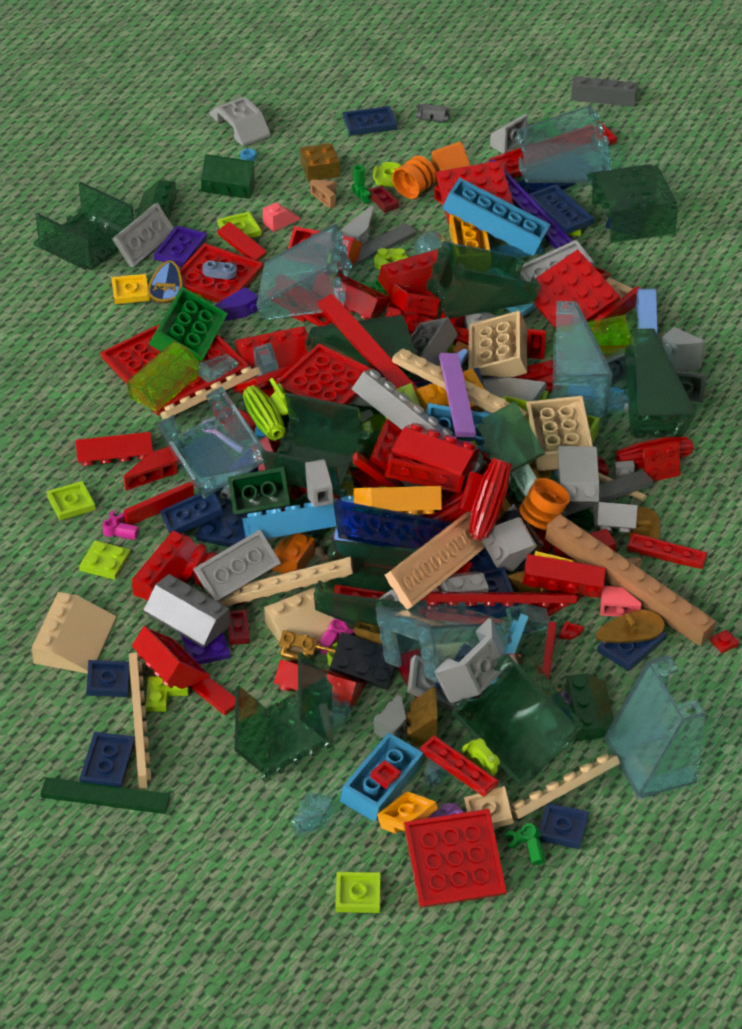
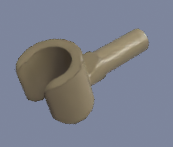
M322 547L315 548V561H318V556L320 561H327L329 559V555L325 554Z

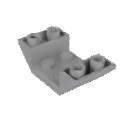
M246 97L217 106L210 112V116L217 122L226 120L234 127V139L241 146L270 137V131L262 112Z
M490 618L475 631L480 642L460 662L448 658L434 671L450 703L480 695L506 669V649Z

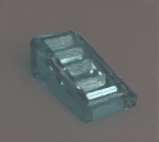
M225 354L199 363L198 375L210 383L237 367L239 362Z

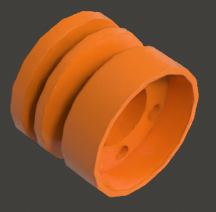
M416 155L394 170L392 181L398 193L409 199H415L436 183V170L427 158Z
M538 478L534 480L528 495L522 501L519 508L520 514L529 524L547 530V524L557 515L564 512L570 501V496L567 490L559 483L547 478Z

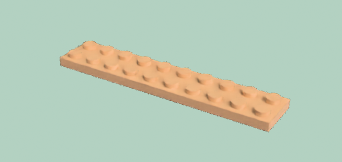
M467 511L385 574L389 585L393 587L399 601L405 606L406 610L413 607L485 548L482 541L471 538L472 534L469 533L471 512Z

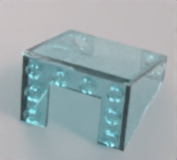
M591 105L516 130L517 141L523 152V160L522 158L519 159V169L526 183L611 182L613 171L609 156L611 154L608 146L609 140L607 135H603V125L598 123L597 111H593Z
M337 224L322 230L264 263L256 305L261 319L268 320L323 312L317 306V302L330 294H333L344 306L346 293L342 291V280L337 276L338 269H342L344 276H348L349 269H351V260L347 258V247L343 245V235L338 230Z
M557 301L556 333H554L552 399L582 396L586 415L599 418L608 416L612 371L576 301Z
M222 386L206 395L214 416L205 419L196 427L190 428L182 434L173 415L157 424L167 447L177 460L178 465L203 499L228 485V477L246 474L269 460L264 447Z
M422 604L414 605L409 609H406L404 605L376 607L385 662L400 667L402 666L400 655L421 646L426 678L436 682L439 681L434 671L445 660L449 658L460 662L480 642L475 631L488 618L492 619L503 645L506 646L512 642L509 622L460 605Z
M670 655L647 661L604 737L612 754L618 756L619 766L638 799L697 783L706 714L697 699L680 704L675 703L667 687L669 675L677 673L678 668ZM692 707L695 708L697 712L695 714H689L685 711V709Z

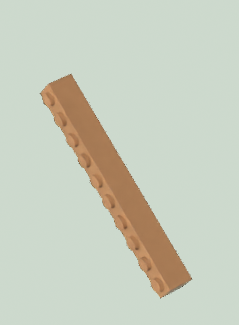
M559 514L547 524L545 540L578 563L605 567L604 581L614 587H623L641 602L643 608L657 613L666 624L689 640L702 646L713 635L716 623L714 619L573 522Z

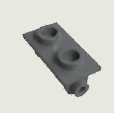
M427 103L417 104L416 118H419V120L430 121L431 116H434V122H448L450 117L449 107L442 105L434 106Z

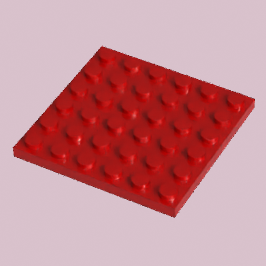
M160 324L100 352L101 358L157 416L165 411L164 407L172 403L176 406L180 404V399L187 396L193 398L196 396L195 392L203 388L207 391L211 389V384L218 381L222 384L227 381L226 377L234 373L238 376L242 374L241 370L249 367V364L218 334L215 336L202 361L164 354L149 345Z

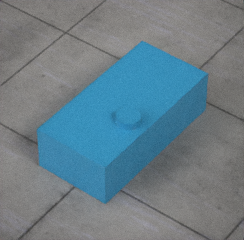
M388 732L343 785L340 802L376 822L378 820L377 814L393 802L420 769L424 753ZM384 760L401 771L400 777L387 789L370 777L371 772Z

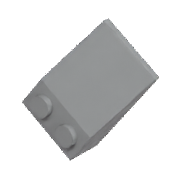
M558 446V483L569 493L570 501L568 504H597L599 502L597 447Z

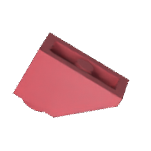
M277 202L263 208V224L273 232L300 220V217L293 211Z
M604 586L601 594L600 615L620 617L624 614L641 610V602L623 587Z

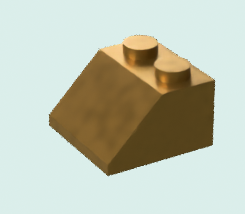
M436 688L429 689L411 702V711L406 713L407 723H411V726H407V739H411L412 746H422L434 735L437 737Z

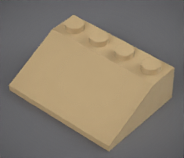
M520 311L469 325L468 370L479 367L481 375L510 378L527 373V326Z
M582 396L526 402L527 422L537 471L558 468V446L593 447Z
M335 579L264 607L265 624L278 641H280L283 630H288L303 636L305 634L309 635L310 638L316 637L319 643L334 618L343 619L350 629H354L358 618L352 607L335 605L334 588L336 585H339ZM291 646L289 649L291 652L303 653V649Z
M58 592L32 646L33 663L88 674V660H98L114 625L116 616L78 595Z

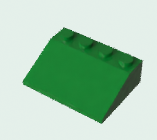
M181 287L149 345L164 354L202 361L228 313L186 288Z

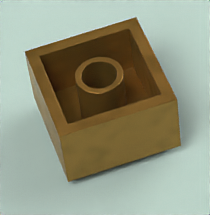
M332 143L300 148V163L308 182L311 180L340 177V161Z

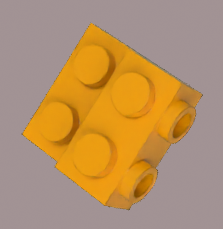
M406 791L379 812L377 817L382 829L396 834L401 830L404 831V822L426 819L438 807L435 801Z

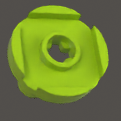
M384 162L382 166H375L373 169V179L376 184L393 187L392 174L394 170L400 167V164Z
M380 248L374 256V266L380 270L381 265L391 263L389 262L390 260L395 262L408 258L402 248Z
M483 739L471 740L462 747V755L465 754L467 759L493 777L497 774V766L500 765V760L486 746Z

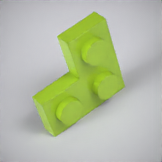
M158 676L148 677L146 711L167 712L168 696H188L189 686L184 689L175 686L170 688L162 682L164 679Z

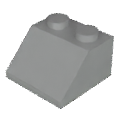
M524 114L491 133L490 146L504 154L526 142L528 115Z
M673 327L662 337L659 364L665 368L679 371L700 369L702 366L704 340Z
M598 502L593 506L594 527H600V530L607 529L608 531L619 529L620 533H630V530L636 529L637 505Z
M520 517L493 526L488 538H483L482 540L496 567H504L505 570L513 572L527 557V554H530L537 547Z
M477 571L452 574L440 584L441 591L488 592L489 589L484 574ZM458 602V606L447 605V609L468 605H465V602Z

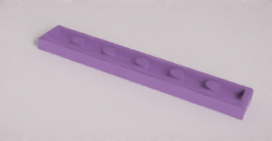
M440 353L439 360L456 437H475L476 431L459 354Z

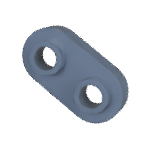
M210 260L202 266L203 274L207 277L233 279L237 275V267L229 262Z

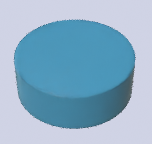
M248 148L240 152V158L242 160L254 161L257 158L255 150Z

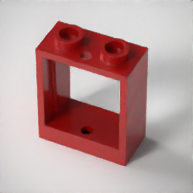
M394 284L390 301L406 312L437 316L440 298L427 289Z

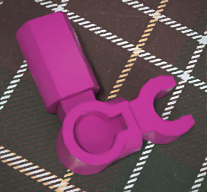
M111 511L109 513L110 517L102 523L103 534L107 537L117 535L120 538L136 541L139 535V527L123 524L124 513L115 516V511Z
M334 618L330 622L328 630L325 631L320 639L319 644L331 648L338 636L340 637L341 632L354 636L356 634L354 629L348 628L349 626L345 624L343 619ZM318 650L319 652L327 655L328 651Z

